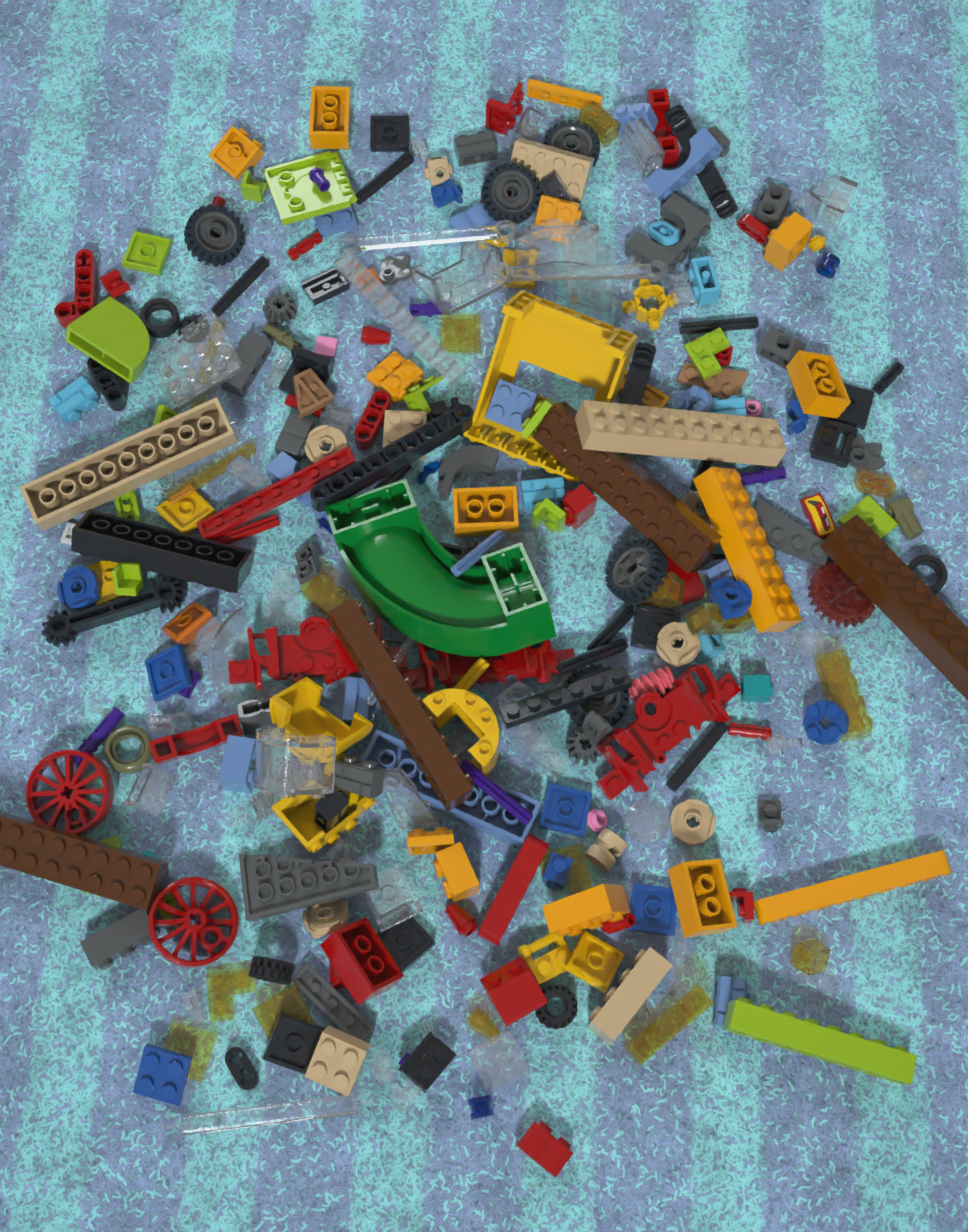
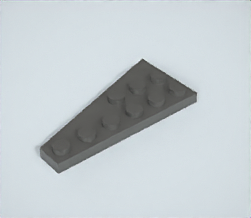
M239 854L245 918L249 922L379 889L377 869L373 864Z

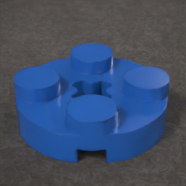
M74 566L65 571L63 574L65 577L62 582H59L57 588L58 597L63 604L72 609L83 610L100 599V580L95 571L82 566ZM79 583L82 585L80 592L76 591Z
M723 577L713 582L708 592L707 600L711 608L721 618L729 620L741 617L748 612L752 603V592L744 582L740 580L735 582L730 580L729 577ZM726 595H728L729 597L733 596L734 599L729 600L728 598H726Z
M821 700L813 705H809L804 718L807 737L823 745L838 743L839 739L842 738L843 734L847 733L849 728V717L845 709H842L837 702L830 700ZM827 716V719L831 720V724H828L825 729L822 721Z

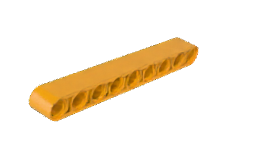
M945 850L762 898L754 901V910L759 925H765L769 921L773 923L787 919L788 916L795 917L809 913L810 910L817 911L828 908L832 904L839 905L850 902L854 898L861 899L872 896L876 892L879 894L894 890L898 886L901 888L913 885L920 880L924 882L938 878L937 876L939 875L946 876L952 873V869Z

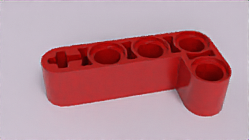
M81 249L75 255V301L59 303L54 309L59 324L65 328L97 305V263L93 253L88 249Z

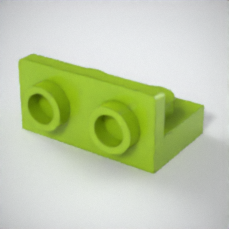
M548 498L534 506L532 509V528L534 530L543 522H545V527L551 532L556 531L560 534L565 529L566 513Z

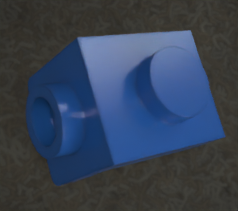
M451 179L430 189L434 206L437 208H441L454 200L459 204L463 203V190L459 184H455Z
M794 399L788 403L786 412L793 421L788 427V435L794 432L796 434L803 432L809 420V416L803 414L800 403L797 399Z
M552 852L542 882L546 883L545 886L556 891L559 888L564 889L574 859Z

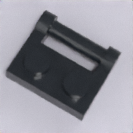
M822 419L811 458L836 464L840 468H847L849 453L854 438L858 435V429ZM840 434H844L846 438L841 454L836 455L834 452Z

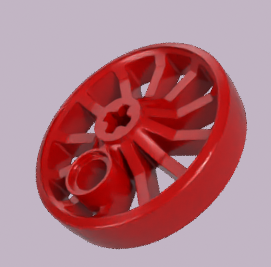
M62 750L42 759L33 769L26 787L27 807L35 822L56 828L64 812V831L76 835H84L98 827L107 817L114 798L113 779L106 765L98 757L81 750ZM77 755L83 757V760L74 775V756ZM65 757V776L57 764V759ZM92 763L97 771L82 780L86 769ZM48 766L51 767L58 782L43 775ZM99 777L102 778V789H85L88 784ZM39 780L57 789V791L36 792ZM103 794L101 806L89 801L85 795ZM57 796L38 808L36 797ZM58 805L51 819L47 822L42 815ZM87 807L97 812L91 821H89L90 811ZM76 809L79 811V819L77 821L73 818V813ZM73 825H83L77 829L73 828Z
M186 877L167 885L155 898L148 916V933L155 950L168 962L185 968L206 966L221 958L232 946L239 926L237 907L230 894L218 883L202 877ZM189 886V906L184 902L178 888ZM196 886L208 889L198 909L196 905ZM171 893L181 911L164 903L162 899ZM213 893L218 895L223 901L212 909L203 912ZM227 907L230 919L208 918ZM160 908L177 919L157 920L155 919L156 909ZM196 918L198 920L197 923L191 925L189 922ZM180 926L162 938L157 937L155 927ZM216 926H230L229 936H223L222 931ZM184 932L172 954L163 947V943ZM205 934H213L216 943H208L205 940ZM190 935V960L178 958L177 955ZM197 938L200 946L205 950L209 958L203 960L196 959ZM220 943L224 944L218 953L213 951Z

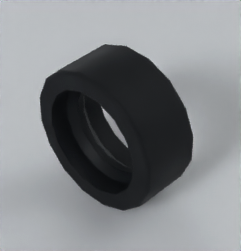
M164 298L151 299L141 308L139 316L150 336L166 338L177 331L180 317L177 307L173 302ZM157 310H167L172 315V319L163 326H152L148 322V317Z
M923 554L916 556L907 566L912 571L919 565L931 567L937 573L938 580L935 585L928 587L934 594H937L947 581L948 571L945 564L933 555Z

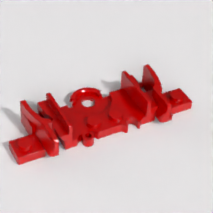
M312 616L305 619L299 626V629H301L300 635L296 636L294 634L279 636L277 626L265 629V633L254 634L252 628H247L250 659L228 661L230 685L254 683L256 690H263L262 669H267L268 677H272L275 681L287 680L291 676L294 684L303 679L302 675L308 678L331 675L336 679V671L338 669H344L346 677H350L352 674H359L360 672L335 632H331L330 622L320 616ZM376 617L377 623L374 624L378 631L376 635L381 641L383 639L381 617ZM314 628H319L322 631V637L318 640H313L309 636L310 631ZM266 638L271 655L259 656L255 648L254 639ZM405 646L388 647L389 652L387 653L390 658L397 660L401 670L407 669Z
M548 639L543 641V645L537 649H531V645L498 656L471 657L446 653L423 646L422 643L418 642L421 668L400 670L399 672L403 678L407 677L413 686L412 692L426 691L427 695L435 692L433 677L438 676L439 681L444 683L445 688H452L479 658H484L489 663V667L478 678L477 684L499 681L506 684V677L509 675L515 676L516 682H519L522 678L536 677L537 682L546 683L551 680L550 672L551 675L559 674L556 670V665L559 662L574 657V650L571 648L551 651V642ZM436 650L440 661L433 662L429 660L425 651Z
M694 664L673 681L676 687L663 698L660 697V693L649 691L643 693L635 703L637 719L625 729L617 728L597 745L599 751L612 767L596 781V784L608 800L614 799L629 785L635 792L648 791L649 788L637 772L640 770L643 776H645L650 771H655L656 768L653 765V761L658 764H663L666 761V756L662 753L663 751L669 752L684 738H691L688 732L690 726H693L695 730H701V724L704 721L728 722L731 720L723 705L739 693L741 689L730 673H724L715 680L707 665ZM693 672L697 674L706 687L702 693L699 692L695 681L690 675ZM650 702L656 707L655 713L651 716L645 713V706ZM611 740H616L628 755L621 759L612 747L608 745Z

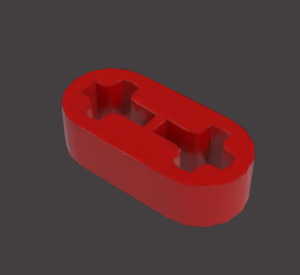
M746 213L737 221L739 229L761 245H765L769 241L768 235L771 230L752 215Z

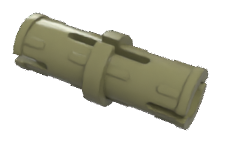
M271 322L267 323L263 329L264 334L274 339L276 344L284 346L289 351L292 350L294 344L299 347L303 346L301 342L292 338L289 332L279 329Z

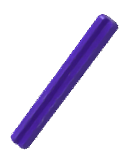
M467 759L461 762L462 765L459 767L463 773H468L478 787L524 825L530 823L533 819L532 813Z

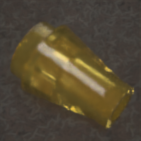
M479 1007L466 1020V1023L469 1024L468 1028L489 1039L491 1042H494L501 1033L487 1012Z

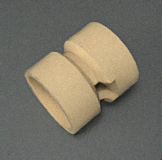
M604 828L596 838L597 844L590 846L585 853V857L599 869L609 872L616 862L615 857L621 856L627 844L617 834Z

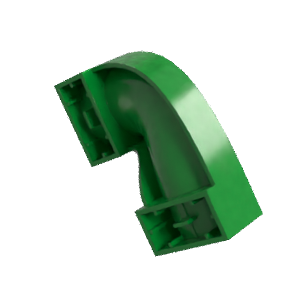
M406 478L324 506L334 539L355 589L368 606L383 620L409 638L446 653L460 656L488 657L514 652L557 637L548 599L522 542L481 556L482 566H471L459 577H456L451 572V567L459 560L452 556L425 526L419 515Z

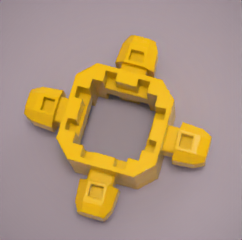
M641 278L639 287L634 291L632 301L622 302L621 309L626 314L634 311L638 321L642 323L647 322L651 330H658L660 320L665 316L667 307H675L678 304V298L674 294L665 296L663 287L658 284L652 285L648 278ZM652 296L653 299L659 302V309L650 308L647 311L646 308L640 306V298L649 299Z

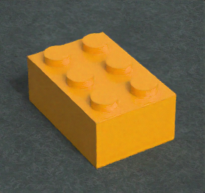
M311 87L309 123L311 149H349L352 103L350 87Z
M799 350L786 366L803 414L838 418L851 403L833 356Z
M516 486L454 488V538L488 537L498 529H502L506 536L518 535L519 520Z
M720 858L682 862L668 869L684 938L720 934L738 927Z
M601 884L542 906L549 933L559 934V937L580 935L583 933L582 929H597L603 926L602 922L609 920L610 923L624 919L623 915L630 913L623 885Z

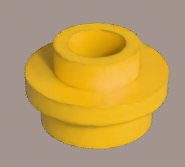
M814 236L809 240L808 249H811L812 252L823 249L826 246V237Z

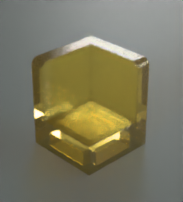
M815 940L796 943L790 965L807 975L823 972L826 970L831 949Z

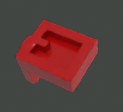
M117 269L99 278L107 294L112 298H116L131 290Z
M746 888L732 889L733 892H729L730 899L741 900V903L737 904L738 917H742V923H752L755 920L753 892H747Z

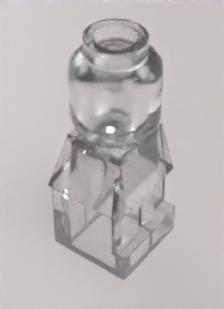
M215 616L199 630L193 641L194 646L189 645L184 650L189 668H195L203 660V655L206 657L215 652L231 637L229 629Z

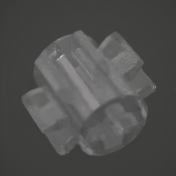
M174 472L156 480L157 485L154 486V489L161 490V497H164L165 494H169L171 497L172 493L180 491L177 484L181 483L179 478L174 479ZM164 483H171L170 486H164Z

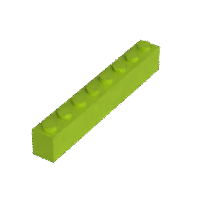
M737 997V1000L728 1002L723 1030L901 1085L912 1084L917 1055L909 1053L908 1048L901 1046L891 1048L886 1046L887 1042L878 1039H872V1041L865 1040L864 1035L860 1033L850 1032V1034L841 1032L842 1028L833 1025L823 1027L819 1025L817 1020L805 1018V1021L797 1019V1015L792 1012L782 1011L781 1014L775 1012L774 1007L760 1004V1007L751 1004V1000Z

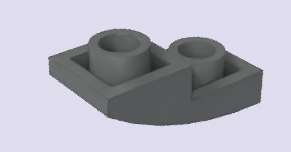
M311 543L295 553L298 563L295 565V570L300 584L305 583L320 572L318 549L316 545Z

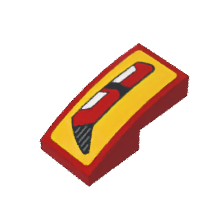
M820 493L800 499L806 519H809L814 535L822 538L836 530L831 513Z

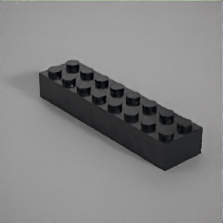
M90 509L72 528L71 551L84 556L100 558L103 561L140 563L143 571H151L166 577L171 576L186 582L203 584L206 587H214L226 592L237 593L251 572L253 550Z

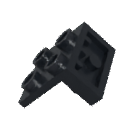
M294 344L291 350L293 362L279 384V390L296 396L293 378L309 368L315 372L326 386L333 373L331 359Z

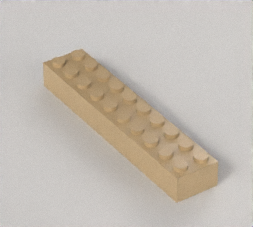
M216 397L20 486V489L35 524L42 531H45L87 512L89 509L98 507L237 443L238 440Z
M583 400L575 416L582 448L586 450L777 467L787 451L777 420L771 418Z

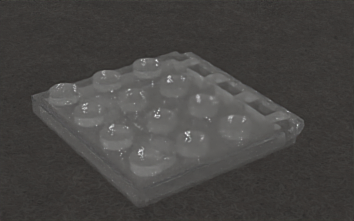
M210 311L197 318L198 324L193 321L180 330L181 335L176 332L164 340L165 346L158 344L149 350L150 356H148V361L173 410L177 413L246 368L215 313L211 314Z

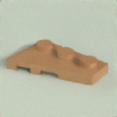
M685 363L676 382L689 388L697 385L710 392L713 398L723 400L739 394L749 372L722 368V372L703 381L695 366L691 363Z

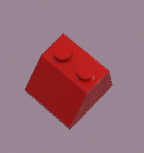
M521 956L479 979L489 1001L506 1027L548 1003L532 972Z

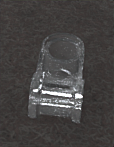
M279 785L264 788L248 800L249 805H252L257 815V822L265 821L275 815L271 807L289 794L287 787Z

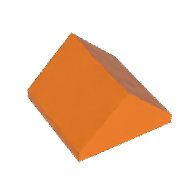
M193 601L163 626L161 630L175 645L182 644L185 651L216 623L208 609Z

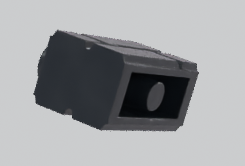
M331 788L324 795V798H321L315 804L314 822L328 833L347 817L349 797L342 790L337 791L335 788Z

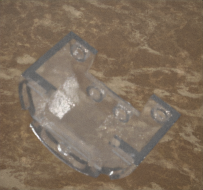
M272 725L258 727L255 734L254 786L260 789L262 794L277 793V797L289 798L291 795H310L311 798L320 799L324 798V794L334 793L336 737L320 734L303 737L285 733V728Z

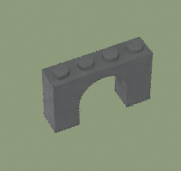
M673 193L662 205L660 216L676 226L681 231L683 239L677 244L665 246L657 244L638 231L628 241L625 249L626 256L661 280L666 275L671 276L676 268V264L678 262L682 263L688 255L687 252L690 249L694 250L699 244V239L702 236L705 238L711 230L710 223L712 218L676 193Z

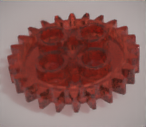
M830 562L827 567L822 565L820 570L817 569L809 581L810 585L807 589L810 592L807 596L813 598L810 605L817 606L814 612L821 611L822 615L820 618L823 619L827 616L829 624L833 620L836 621V627L842 622L845 628L850 623L853 627H856L858 623L863 624L876 609L875 603L837 564L834 566ZM856 586L855 588H852V589L848 592V594L845 593V592H847L851 587ZM837 595H841L835 601L829 603V601L834 600L837 597Z

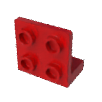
M518 83L508 104L491 98L488 99L486 103L485 128L506 136L509 130L514 129L516 124L515 118L517 115H521L524 107L521 104L524 98V92L522 91L523 83Z

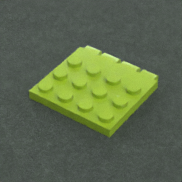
M328 151L262 169L282 225L348 208L357 201L355 192L352 189L350 180L337 152L330 153ZM317 167L323 170L325 178L330 182V188L327 191L321 192L318 186L309 179L311 169Z

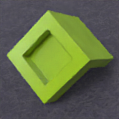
M246 170L241 183L243 199L262 203L268 188L267 183L252 180L251 172Z
M119 562L112 571L116 595L137 596L144 586L140 563Z

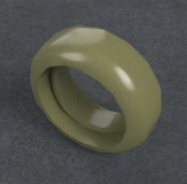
M125 725L115 729L108 736L104 744V756L107 763L113 770L122 774H135L142 771L152 760L148 746L152 738L144 729L135 725ZM127 738H135L142 745L140 755L132 761H122L116 754L119 743Z

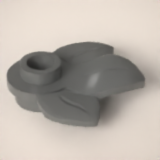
M400 255L394 259L390 256L384 258L380 263V281L386 286L396 284L398 280L404 281L413 276L414 271L408 268L411 260L410 256Z
M861 435L854 438L849 453V465L854 468L865 467L869 470L883 468L886 462L879 457L882 451V444L866 443Z

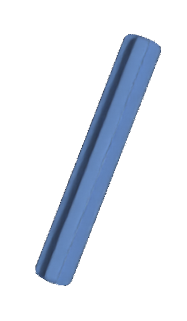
M502 529L495 531L451 567V572L454 573V576L459 577L481 559V556L487 554L506 538V534L503 533Z

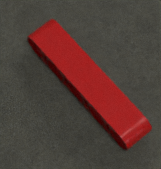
M530 833L528 834L477 933L478 936L496 946L499 945L502 935L506 932L549 848V843Z

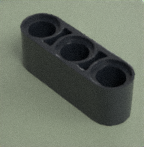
M89 357L87 360L88 368L108 406L113 411L123 410L127 405V401L113 372Z

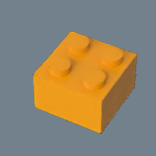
M794 212L790 217L786 216L780 223V227L777 230L774 228L768 235L769 242L764 247L765 254L763 258L782 272L806 247L814 225L797 212Z
M461 842L435 853L433 868L438 879L442 877L444 880L442 888L447 899L452 898L453 903H457L479 893V881Z

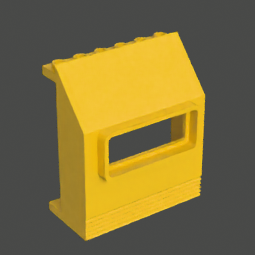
M520 290L503 305L501 313H504L505 316L474 412L472 427L464 432L463 436L468 437L472 442L482 443L488 447L505 452L511 458L522 459L531 466L544 468L548 473L564 476L570 482L576 481L579 483L581 480L534 438L526 439L520 434L521 432L485 418L498 381L503 379L513 383L520 360H523L596 389L593 401L615 403L638 335ZM538 395L534 409L541 400L544 401L549 398ZM534 409L532 411L531 417L534 416L536 413Z

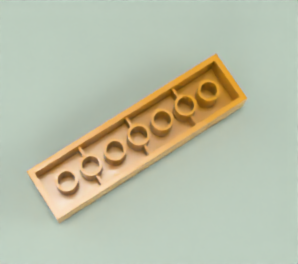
M711 467L694 478L693 481L713 528L722 536L719 542L736 581L744 582L752 592V603L749 611L758 632H782L802 621L799 615L800 610L794 603L791 590L782 576V569L777 565L774 551L769 546L766 540V533L759 524L757 512L752 508L749 494L741 483L740 474L736 469Z

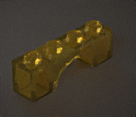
M703 603L684 615L687 627L693 636L744 633L756 626L749 610L741 617L729 620L723 619L717 603Z
M699 984L696 985L623 1047V1049L638 1067L641 1066L714 1004Z

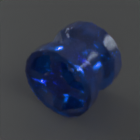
M825 253L820 259L821 263L817 265L816 272L826 278H833L841 262L836 255Z
M491 1095L468 1099V1105L472 1109L470 1114L471 1120L494 1115V1110L490 1107Z

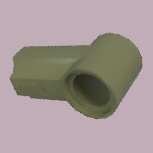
M905 496L886 505L887 514H890L898 523L906 540L914 539L924 532L914 514V506L910 498Z

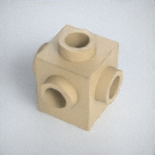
M446 156L425 158L427 168H424L425 180H429L431 185L436 187L450 179V176H453L452 166L448 164Z

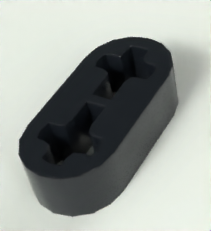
M239 1047L230 1048L225 1054V1063L238 1086L246 1091L255 1089L259 1083V1075L248 1055ZM233 1052L242 1054L240 1062L243 1066L241 1068L235 1062L230 1063V1060L233 1058L231 1055ZM244 1069L248 1075H254L252 1079L253 1084L250 1086L247 1083L242 1084L245 1078L241 1071Z

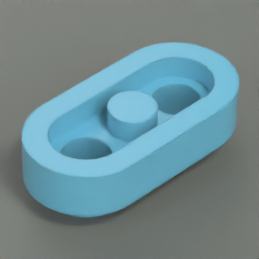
M665 221L654 222L648 227L650 237L662 245H674L679 241L678 230Z

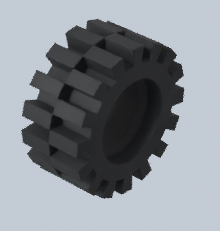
M253 956L248 976L271 983L290 985L295 965L274 958Z
M561 984L546 986L542 992L547 1002L552 998H560L565 1004V1011L560 1016H553L548 1012L547 1004L535 1010L536 1017L547 1028H565L573 1021L578 1010L575 994L568 987L565 988Z

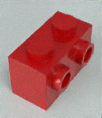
M583 484L574 491L572 489L569 490L563 497L562 510L566 513L565 525L568 527L572 526L575 530L594 515L597 497Z

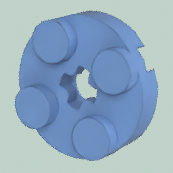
M697 385L687 389L674 401L676 409L692 411V407L695 405L694 411L709 412L710 407L713 408L714 404L710 392Z

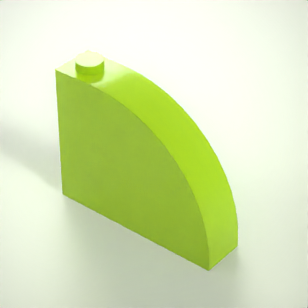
M109 296L67 326V343L132 384L143 373L147 364L150 345L148 331L142 320L132 310Z

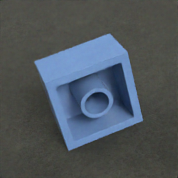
M228 735L218 777L225 790L252 794L253 788H257L259 775L256 774L257 768L262 766L264 754L261 753L255 739Z

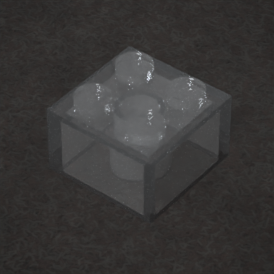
M400 862L377 873L379 889L362 893L380 932L423 911Z

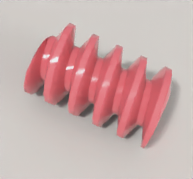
M666 665L663 670L658 668L655 673L651 671L648 672L647 676L641 675L639 679H632V687L628 688L631 700L636 702L643 693L649 691L660 692L662 696L666 695V688L671 691L674 685V678L669 667Z

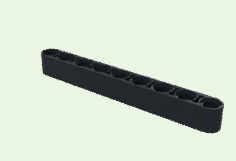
M466 404L458 405L315 485L310 491L312 508L315 511L324 512V506L355 495L468 431L473 423V409ZM318 497H324V499H322V500H318V499H316V498H318Z

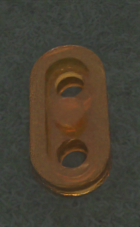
M861 471L854 478L855 488L863 493L880 498H889L896 491L895 481L883 475ZM883 484L888 485L889 488H885Z

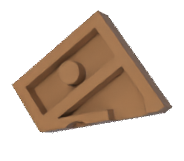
M311 368L294 376L293 384L299 417L301 419L334 402V395Z

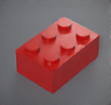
M367 917L334 931L320 945L357 1005L389 990L404 977Z

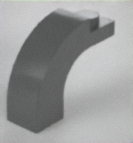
M473 445L463 447L451 453L438 469V479L440 480L436 491L439 492V499L447 502L456 479L466 472L476 471L493 476L499 460L500 450L488 446Z

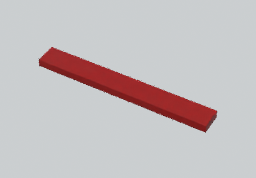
M347 446L197 522L202 538L213 540L300 496L320 482L353 465L357 461L350 447Z

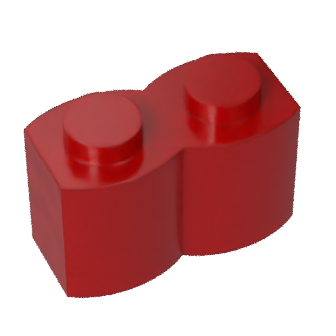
M534 1121L516 1146L556 1178L573 1155V1152L570 1150L572 1145L561 1136L558 1140L550 1134L552 1129L543 1121H540L539 1124Z

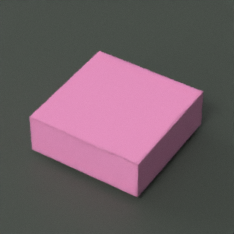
M318 336L314 353L334 360L338 339Z

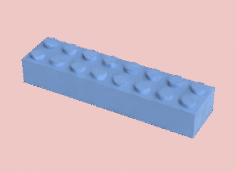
M377 729L361 759V762L374 761L378 767L385 769L384 788L520 849L541 809L542 802L493 781L533 814V819L529 824L524 825L475 783L472 785L471 798L447 812L403 741Z

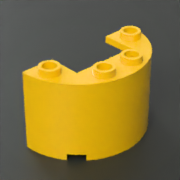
M305 677L270 698L271 720L273 724H277L281 732L278 734L279 738L295 756L311 764L327 763L365 738L371 732L374 724L356 712L353 715L351 727H349L319 705L323 688L308 677Z
M456 688L439 690L425 697L422 700L425 705L424 711L427 716L431 715L434 718L439 729H442L457 715L480 739L468 750L473 756L470 763L488 776L497 763L500 750L497 718L488 703L470 691Z
M343 752L325 765L324 774L296 796L292 797L289 793L271 807L272 811L309 852L315 853L327 844L330 846L335 844L340 839V834L345 830L347 832L351 831L358 824L356 820L377 802L375 797L367 798L342 790L349 797L347 817L328 833L314 822L315 804L321 798H324V795L331 788H335L331 786L332 775L334 774L333 766L335 760L344 758L345 754Z

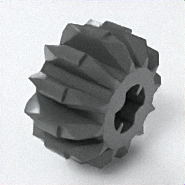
M279 291L278 295L271 293L270 298H265L263 312L267 321L270 320L273 324L278 322L282 326L284 321L290 324V319L295 320V313L298 311L295 299L290 297L288 293L282 295Z
M583 728L581 733L578 730H574V736H568L567 739L570 744L566 745V750L571 751L568 757L574 758L576 756V764H579L582 759L584 766L588 765L589 760L592 763H596V757L602 756V753L597 748L600 742L596 743ZM584 743L588 744L586 750L581 748Z

